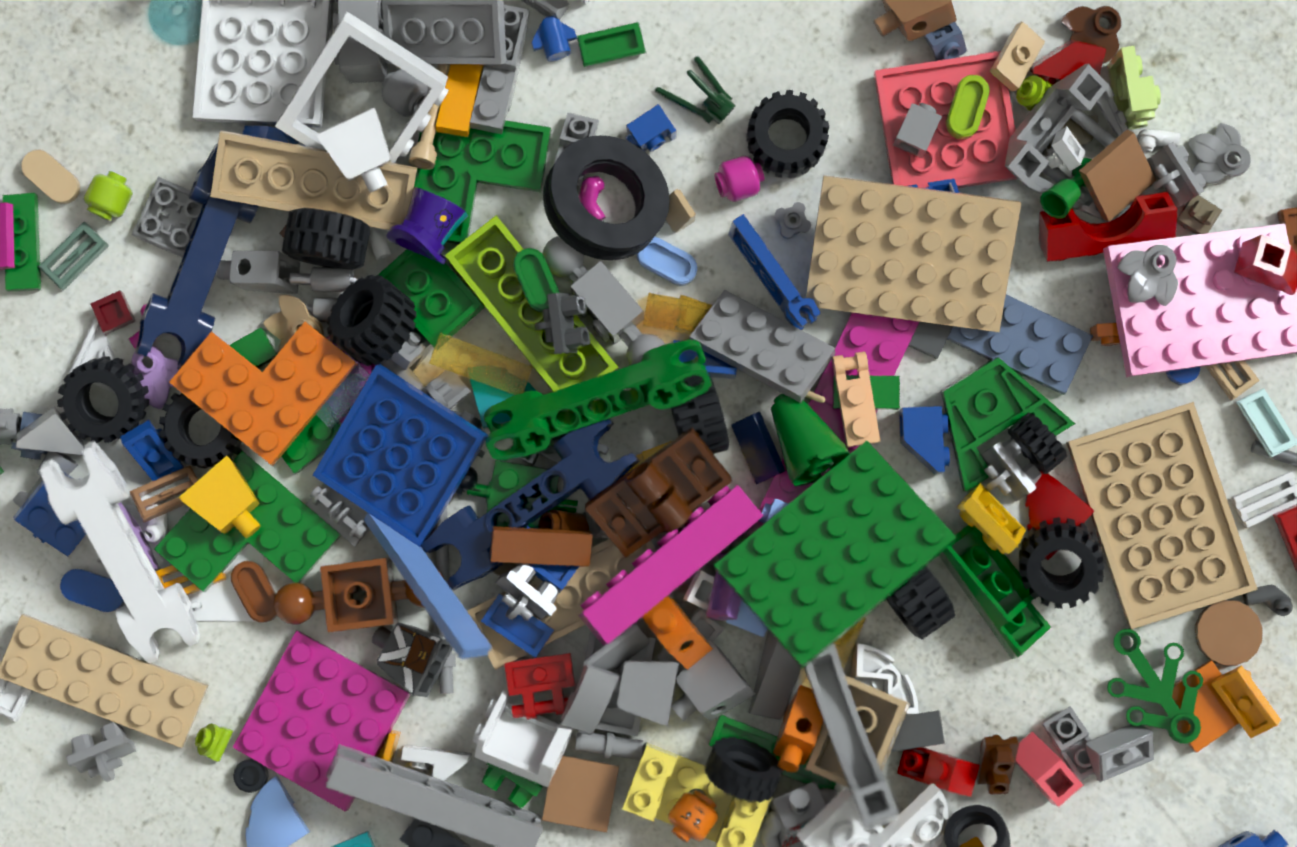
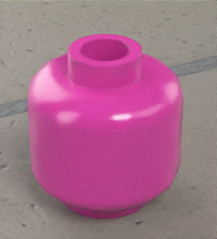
M740 156L722 162L719 165L718 172L714 174L720 196L722 198L727 197L732 202L756 196L760 191V182L765 180L760 163L754 164L748 156Z

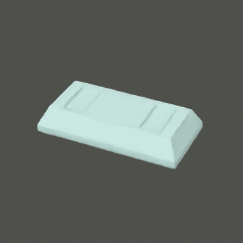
M1264 388L1236 402L1270 458L1297 445L1296 438Z

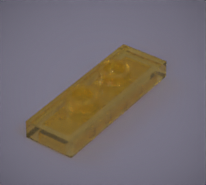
M441 332L429 361L431 365L514 395L524 392L533 368L531 365Z

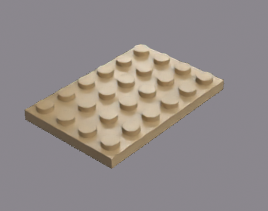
M823 175L805 298L813 299L817 307L822 309L1000 332L1021 202Z
M1194 402L1066 442L1086 503L1095 511L1091 518L1129 629H1135L1258 590Z

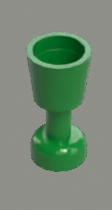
M1083 158L1081 165L1072 170L1073 177L1071 179H1062L1042 193L1040 203L1048 215L1056 219H1062L1067 216L1080 197V188L1082 186L1086 187L1079 170L1092 159Z

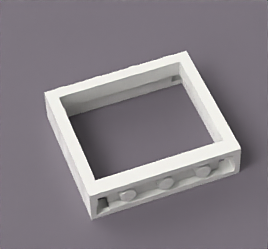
M346 11L281 114L275 127L307 147L326 150L317 137L318 133L296 120L348 36H351L430 87L389 150L391 163H395L399 155L405 158L414 144L411 137L415 131L422 132L431 119V115L428 112L433 104L439 106L449 91L445 88L448 76Z

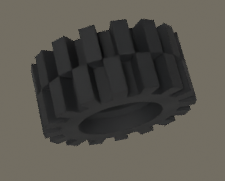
M1030 412L1008 429L1010 438L1014 439L1020 446L1023 456L1028 458L1030 463L1035 465L1043 474H1048L1067 458V452L1062 447L1061 442L1056 439L1055 434L1051 433L1046 424L1043 425L1042 421L1038 417L1036 418L1034 414H1030Z

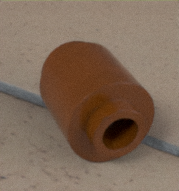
M551 510L541 515L538 529L589 531V525L582 513Z

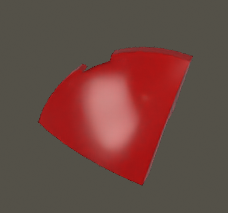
M1042 471L1040 472L1041 477L1035 483L1037 488L1028 494L1025 500V507H1029L1030 524L1026 525L1027 531L1033 527L1036 530L1040 529L1039 523L1046 520L1048 525L1053 524V518L1059 517L1061 523H1066L1067 518L1075 520L1076 526H1079L1080 523L1084 524L1095 512L1066 486L1050 474H1043ZM1057 551L1051 552L1045 559L1048 561Z

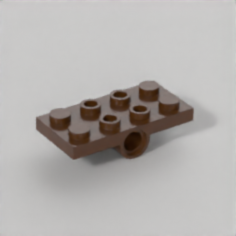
M691 427L585 504V509L626 558L664 530L669 533L682 526L690 518L692 510L732 483V477Z

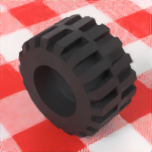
M786 90L785 95H780V92L777 91L772 93V98L768 99L765 97L761 100L759 107L756 106L754 108L747 129V148L749 154L754 156L753 161L763 166L764 172L769 174L770 171L776 173L775 177L782 178L783 174H788L789 178L796 177L797 173L801 172L803 175L809 171L811 166L815 167L820 157L823 156L828 142L829 122L825 121L826 113L823 108L820 110L817 108L818 102L814 98L811 101L807 100V94L800 92L799 96L793 95V90ZM782 119L796 121L805 130L806 141L797 149H781L769 138L768 131L770 126Z
M313 208L290 210L282 252L292 259L317 266L350 270L358 269L364 266L371 227L358 218L333 211Z
M368 275L365 279L362 277L356 280L353 285L350 284L343 294L339 295L337 302L332 306L330 310L331 315L327 320L329 339L360 364L363 363L366 366L381 364L384 359L387 361L392 358L395 352L398 353L402 349L404 342L408 341L409 334L415 326V322H413L416 318L414 302L383 276L377 275L375 277L374 275Z
M110 356L99 359L95 358L74 368L73 372L67 374L63 379L65 384L61 385L58 391L63 397L57 400V406L63 407L64 412L59 415L62 421L68 419L70 424L67 427L71 432L74 430L79 431L77 437L83 440L91 437L90 442L94 441L95 443H99L104 440V443L112 442L139 425L138 422L144 419L147 413L144 409L149 406L150 400L145 399L144 395L149 393L148 386L141 385L140 381L144 377L141 373L138 375L133 373L136 367L131 363L125 366L123 365V359L115 358L110 360ZM94 382L106 384L115 392L118 398V411L115 416L102 415L92 406L89 392Z
M693 375L685 378L684 382L688 386H697L702 382L703 378L699 375ZM709 375L712 386L704 394L683 404L671 407V412L678 436L692 427L711 452L716 454L728 450L729 436L713 380Z
M174 393L170 397L173 402L170 405L165 403L162 410L167 411L165 417H160L159 424L163 425L164 429L159 431L160 437L166 440L165 448L173 453L172 456L177 460L207 469V467L213 468L225 456L233 460L232 456L234 454L238 455L243 450L240 448L242 441L222 425L217 437L212 442L203 446L195 444L189 435V423L194 414L201 410V408L183 393L180 395Z
M1060 517L1053 518V524L1048 525L1046 520L1040 522V529L1038 530L1034 527L1028 531V539L1023 538L1021 550H1019L1020 577H1022V584L1025 589L1029 588L1030 596L1034 599L1041 597V604L1046 606L1050 602H1054L1055 608L1062 609V604L1069 603V607L1072 608L1077 606L1076 601L1079 599L1083 603L1090 600L1089 592L1096 594L1099 590L1098 582L1102 583L1104 578L1103 569H1105L1101 545L1097 542V536L1093 531L1089 533L1087 526L1083 523L1076 526L1074 519L1067 518L1066 523H1061ZM1057 550L1071 551L1081 559V563L1075 571L1061 576L1047 572L1041 563L1048 554Z
M927 566L886 599L908 630L922 640L955 617L954 606L949 596Z

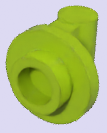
M1036 75L1026 77L1016 92L1018 103L1031 111L1053 84L1044 81Z
M212 723L208 724L205 728H201L195 739L198 754L220 762L233 730Z

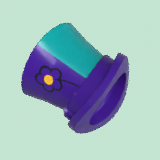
M414 187L404 222L400 225L392 226L387 232L386 237L390 242L444 265L446 258L441 255L445 248L444 244L457 227L468 217V214L456 204L436 194Z

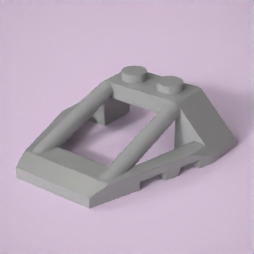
M1085 64L1051 86L1041 101L1034 106L1010 137L1005 167L1027 188L1040 194L1054 185L1040 177L1041 172L1045 173L1056 183L1062 179H1071L1058 167L1051 169L1048 165L1049 161L1042 153L1069 118L1105 147L1111 144L1116 138L1082 111H1090L1096 103L1117 137L1128 130L1125 125L1127 120L1123 112L1118 110L1112 98L1115 95L1110 85L1089 64ZM1081 187L1080 197L1073 208L1109 222L1101 217L1090 193ZM1118 213L1112 220L1116 219L1120 213Z

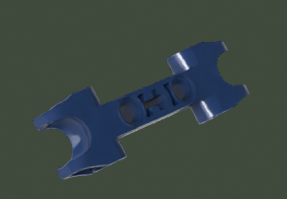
M611 418L573 430L557 441L553 447L562 460L492 508L482 517L478 518L469 505L457 511L440 524L421 547L425 553L437 551L449 544L454 545L459 550L462 558L460 568L446 582L452 591L472 581L486 577L504 564V562H491L489 559L492 526L497 527L496 521L500 514L505 513L509 517L510 524L508 527L525 528L579 489H582L590 501L626 475L639 462L635 453L624 455L612 462H605L600 457L597 449L598 442L614 425ZM560 476L563 479L564 486L559 493L554 494L550 489V482L553 477ZM543 494L548 498V501L546 498L535 500L532 503L533 510L524 508L528 503L526 497L537 498Z

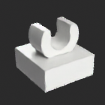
M1065 127L1056 133L1051 145L1052 148L1047 151L1048 156L1045 158L1049 161L1048 165L1051 169L1064 163L1069 171L1081 165L1085 150L1069 128Z

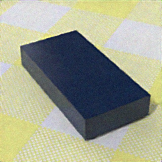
M760 412L751 414L731 425L756 485L786 472Z

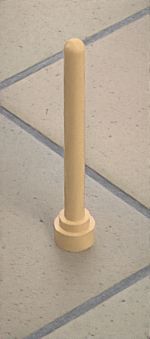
M438 64L437 70L448 76L450 64ZM433 104L428 112L431 115V119L422 131L420 142H417L416 146L411 149L409 163L419 169L429 170L435 166L437 153L435 152L433 141L441 104L439 106Z

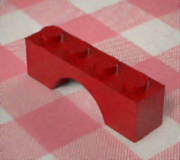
M1162 192L1135 197L1133 203L1124 214L1105 223L1086 222L1080 219L1073 209L1062 219H1056L1045 211H1040L1039 244L1047 262L1063 261L1068 258L1095 256L1104 253L1103 248L1112 245L1176 238L1177 208L1169 193Z

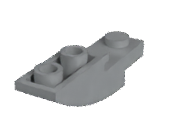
M504 5L507 63L501 65L484 64L470 120V128L498 134L503 132L519 72L530 13L529 9Z

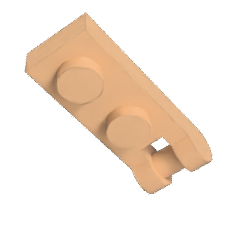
M857 352L855 356L843 358V355L832 356L846 446L848 448L860 446L866 440L870 444L881 442L866 352ZM857 369L858 379L847 380L846 371Z

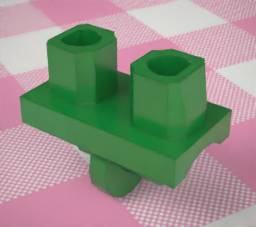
M486 763L489 767L484 774L482 783L497 791L504 779L508 778L517 784L509 795L508 800L521 809L531 800L533 795L536 797L543 785Z

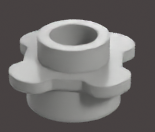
M796 202L792 207L786 209L778 208L776 210L775 219L779 221L780 233L784 238L789 239L793 235L800 232L807 233L810 230L811 222L806 219L804 213L806 208L803 203ZM794 217L796 222L791 223L790 218Z

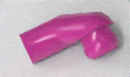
M599 176L587 177L581 184L579 200L588 213L603 221L606 216L596 201L598 194L604 189V181Z

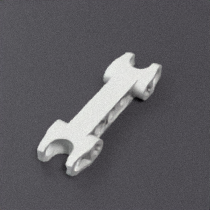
M94 441L86 444L82 450L84 461L90 473L85 478L73 479L68 477L53 459L44 462L40 471L48 492L49 502L56 515L65 525L77 519L80 521L126 604L116 609V618L127 641L149 664L157 661L160 654L159 645L154 637V632L158 629L170 628L177 631L189 646L199 643L200 632L193 614L192 604L184 589L179 583L164 588L117 503L128 498L127 486L117 466Z

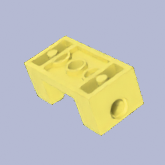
M646 743L622 809L650 821H654L656 818L671 824L668 815L681 795L689 793L692 789H701L717 805L715 811L718 814V820L706 836V839L714 841L716 847H753L770 800H764V802L759 803L756 801L748 802L747 800L737 799L730 794L728 795L720 788L714 786L712 781H709L708 775L705 773V765Z

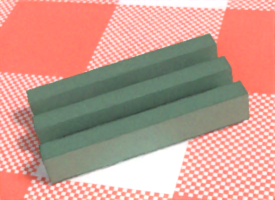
M83 222L38 267L64 291L109 245L86 222ZM87 233L89 237L52 271L50 268ZM96 242L97 244L60 279L59 277Z

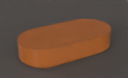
M243 561L237 564L231 573V583L248 615L254 621L261 623L274 620L277 617L274 610L276 592L263 568L258 563L252 561Z

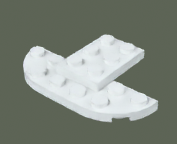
M932 783L898 815L897 820L892 821L885 829L882 826H878L865 831L852 795L845 788L796 835L807 847H939L944 837L940 833L944 818L948 819V806L943 793Z

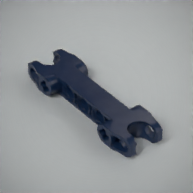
M218 143L215 144L208 159L197 172L189 194L190 200L203 205L168 297L165 298L152 293L140 321V332L135 354L147 357L154 341L162 333L172 334L179 340L182 348L178 361V370L210 334L214 326L215 317L201 311L235 221L240 219L250 224L259 207L257 205L210 197Z

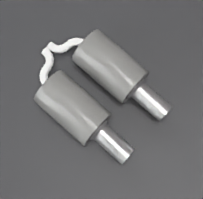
M312 267L311 273H290L289 276L290 284L311 285L312 291L344 292L350 284L353 285L358 280L354 278L353 270L333 267ZM315 298L313 304L305 305L309 315H313L320 322H327L328 317L331 315L330 310L337 302V298Z

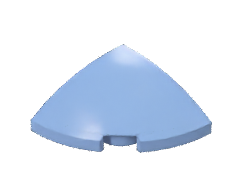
M277 775L262 787L250 807L251 815L249 825L246 828L247 847H289L310 832L293 806L295 802Z

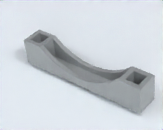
M833 643L804 667L863 828L867 831L897 820L899 813L865 733Z

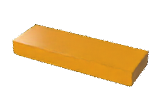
M450 64L445 86L449 91L440 106L436 122V132L468 137L470 120L484 64Z

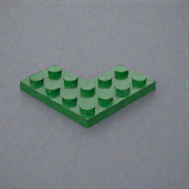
M505 120L502 134L470 128L468 137L435 132L433 141L435 152L437 153L435 166L429 170L417 168L414 187L436 194L456 204L468 214V217L457 227L447 242L460 244L469 237L478 183L541 192L551 127ZM419 132L418 142H420L422 132Z
M241 451L233 462L260 503L250 514L261 527L247 539L235 526L224 534L190 508L154 548L156 552L200 590L206 592L217 577L227 569L248 544H251L292 581L300 583L341 535L245 452Z

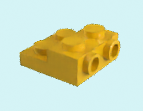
M981 483L970 491L957 506L963 521L971 527L975 525L983 534L982 539L992 550L996 551L998 549L1003 555L1006 552L1010 554L1019 545L1026 531Z

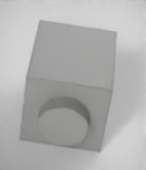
M912 103L893 146L923 158L942 116L936 114L937 110L925 103L916 105Z

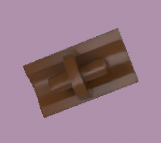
M995 734L990 737H984L980 744V767L976 779L978 784H987L988 793L991 795L1009 793L1019 746L1017 736H1011L1004 740L1000 735Z

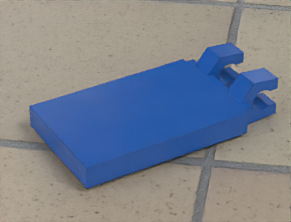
M742 214L734 219L728 233L729 237L784 313L788 323L803 330V326L807 324V321L800 313H804L807 316L810 324L815 322L821 312L814 300L800 296V293L745 215Z

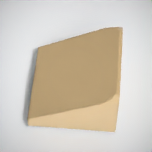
M678 189L669 195L670 205L666 218L667 223L675 233L695 222L696 215L681 190Z

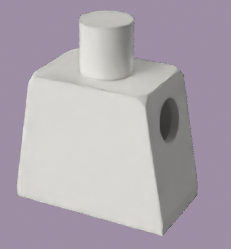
M375 108L317 134L321 144L349 181L362 176L370 193L388 185L380 167L391 162V157Z

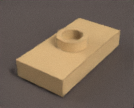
M1023 21L1016 24L989 72L1012 92L1019 89L1045 41Z

